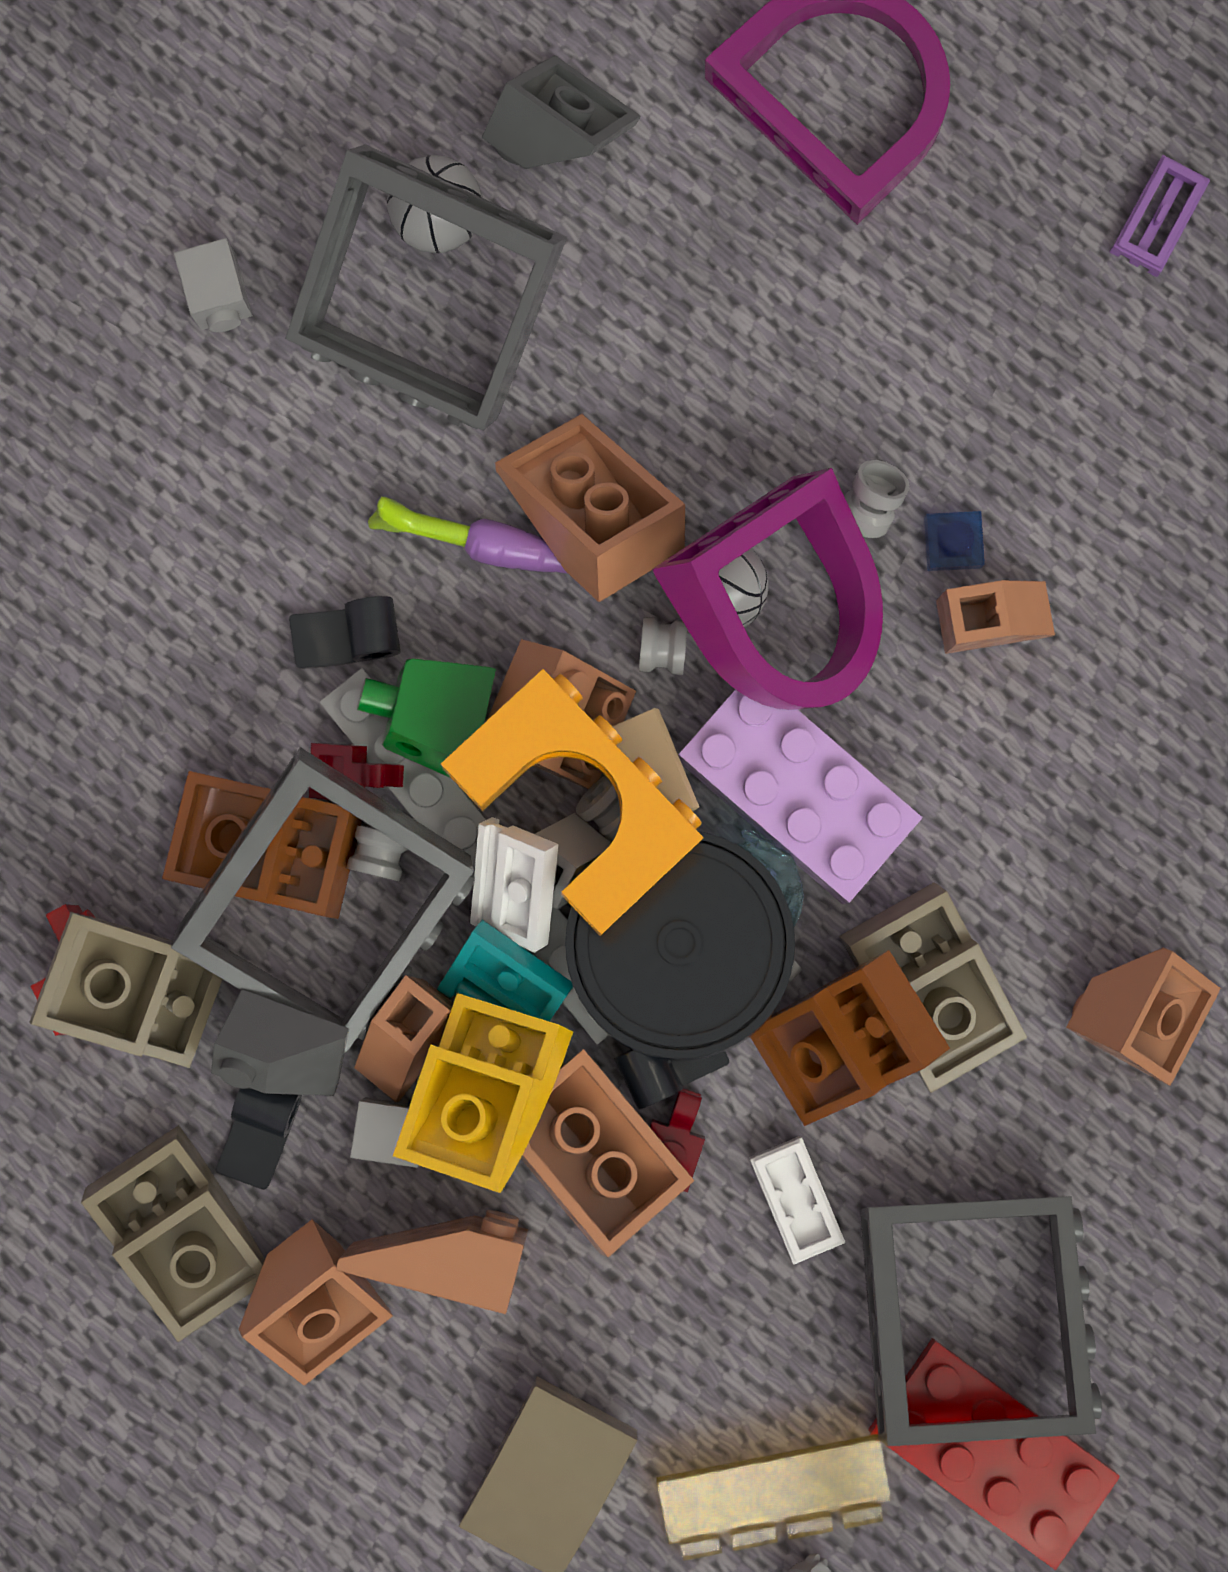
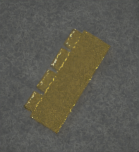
M878 1434L656 1477L669 1544L680 1542L684 1561L721 1554L722 1548L719 1534L728 1532L731 1535L733 1551L777 1543L778 1539L774 1523L784 1521L789 1540L833 1532L830 1512L840 1511L844 1529L883 1522L880 1503L891 1501L882 1446L878 1440Z

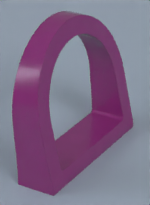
M770 0L705 59V79L857 225L927 155L940 132L950 97L949 66L942 44L928 21L906 0ZM846 13L860 15L881 23L893 31L906 44L915 58L921 74L923 103L916 121L904 136L860 176L855 175L747 72L785 33L796 25L817 16Z
M832 468L792 476L652 569L656 579L710 665L734 689L760 704L785 710L818 708L832 705L843 700L856 690L866 678L874 663L880 645L883 624L881 586L872 555ZM795 518L828 572L834 587L839 610V633L833 655L822 671L805 682L783 675L759 654L751 642L719 577L720 569Z

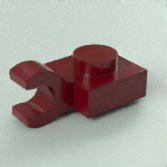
M311 743L312 755L364 788L403 787L404 765L367 763V746ZM309 787V798L329 800Z
M683 1088L678 1092L668 1124L652 1119L650 1128L693 1178L705 1142V1136L690 1131L696 1119L702 1097L700 1093ZM690 1185L684 1190V1192L688 1193Z

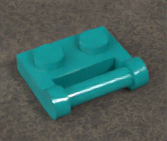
M481 920L438 986L437 991L449 999L459 993L550 1022L573 988L572 981L484 920Z

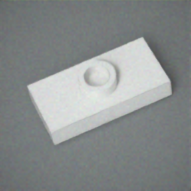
M801 1136L749 1157L793 1264L845 1243Z

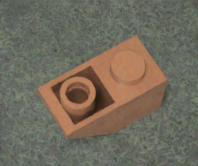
M1001 580L946 589L936 600L945 654L1053 637L1055 635L1045 581Z
M405 975L372 1019L354 1068L395 1102H399L421 1074L430 1044L439 1047L453 1002L424 979Z

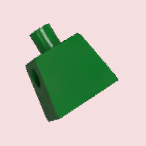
M414 658L407 659L399 673L396 686L365 678L357 710L388 718L382 746L386 750L451 778L443 770L441 763L484 724L496 669L486 666Z

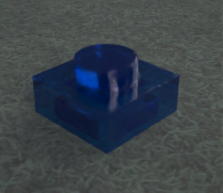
M981 511L926 514L924 526L927 571L981 569L985 565Z

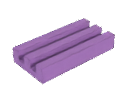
M1162 155L1110 253L1117 257L1123 255L1130 259V264L1136 267L1142 265L1149 269V274L1158 277L1208 186L1210 179ZM1165 173L1174 176L1140 242L1136 246L1130 243L1129 240ZM1186 182L1193 186L1159 252L1155 256L1147 251L1182 185Z

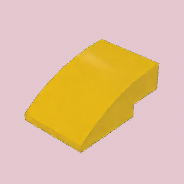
M457 993L439 1047L430 1044L393 1157L501 1193L514 1172L540 1120L565 1058L573 1031L559 1024Z

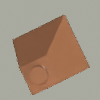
M1163 947L1093 977L1085 992L1076 1000L1072 1017L1066 1028L1092 1045L1171 1086L1221 988L1176 953Z
M313 1219L267 1254L239 1327L242 1338L302 1385H306L393 1317L389 1308L366 1278L336 1270L338 1259L345 1250L339 1242Z

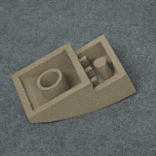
M935 882L839 936L855 967L890 950L949 1045V1050L926 1068L917 1072L930 1093L1027 1038L981 947L971 938L948 892Z
M70 912L29 1023L142 1057L144 1054L190 1068L223 979L171 948L172 940Z
M179 1125L85 1187L81 1204L114 1246L112 1256L177 1342L253 1292L265 1258L242 1218Z
M537 1376L514 1422L511 1423L459 1527L542 1572H564L587 1535L637 1442V1429Z

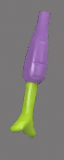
M382 496L377 503V510L368 520V526L372 530L408 532L463 546L471 559L484 564L528 571L567 573L543 538L501 522L480 519L468 526L413 512L399 502Z

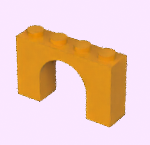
M542 669L441 763V766L482 811L525 771L547 759L557 757L579 759L593 765L608 778L615 789L620 806V823L617 834L609 847L561 891V895L601 936L703 839V836L696 830L702 822L682 800L677 799L671 804L656 788L662 783L661 778L642 758L638 757L633 762L629 760L617 747L623 739L608 721L601 715H598L592 721L577 705L583 697L566 677L559 673L553 679Z

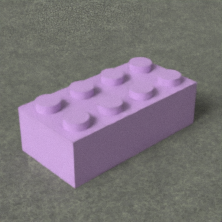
M736 689L678 755L682 765L841 904L851 902L923 818L798 709L785 710L765 706L751 700Z

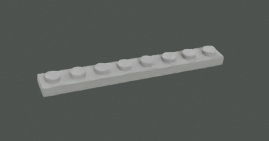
M361 668L319 703L353 745L367 746L368 763L404 765L403 787L388 788L414 820L471 856L475 871L478 825L486 819L451 778L386 750L382 746L388 718L357 710L365 678L371 679L365 670ZM552 906L548 945L535 953L526 948L524 949L571 981L565 950L568 920L559 909H555ZM573 987L563 1003L598 1045L608 1034L587 1012Z

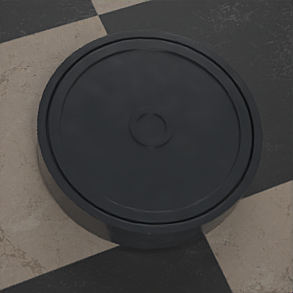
M701 831L698 832L703 836V839L601 936L573 907H571L566 927L565 950L568 972L579 1000L587 1012L608 1035L622 1045L646 1056L663 1060L691 1061L709 1058L724 1053L749 1039L766 1023L779 1005L787 988L794 963L795 934L792 916L786 898L774 877L759 860L739 845L725 838Z

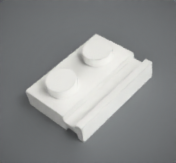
M494 817L479 823L470 924L477 926L481 920H484L519 946L534 953L547 946L559 844L513 825L508 828L499 825V819Z

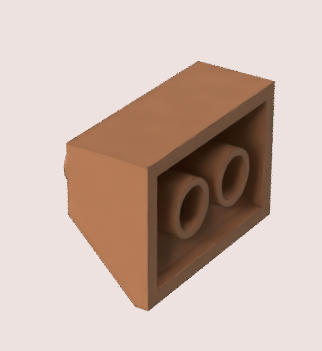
M584 1049L560 1068L552 1092L532 1137L521 1156V1160L601 1255L610 1257L693 1183L694 1180Z

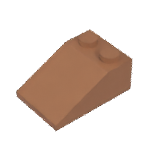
M583 414L495 462L496 472L563 569L598 602L647 574L654 567L685 548V503Z
M487 1210L484 1218L474 1215L353 1242L338 1259L336 1270L506 1314L528 1229L518 1227L519 1218L500 1211Z

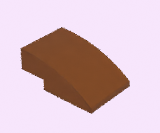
M188 771L162 879L204 889L271 789ZM302 797L235 896L323 917L339 919L350 869H346L349 857L354 855L357 844L355 832L357 825L361 826L362 820L337 804Z
M890 950L850 970L773 1014L750 1037L804 1126L874 1096L887 1085L926 1068L950 1049Z

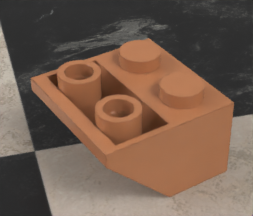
M521 639L487 718L488 720L542 669L553 679L559 673L566 677L583 697L577 705L592 721L598 715H601L611 726L624 722L636 691L564 650ZM568 757L551 758L534 765L536 768L586 789H589L596 783L602 774L593 765Z

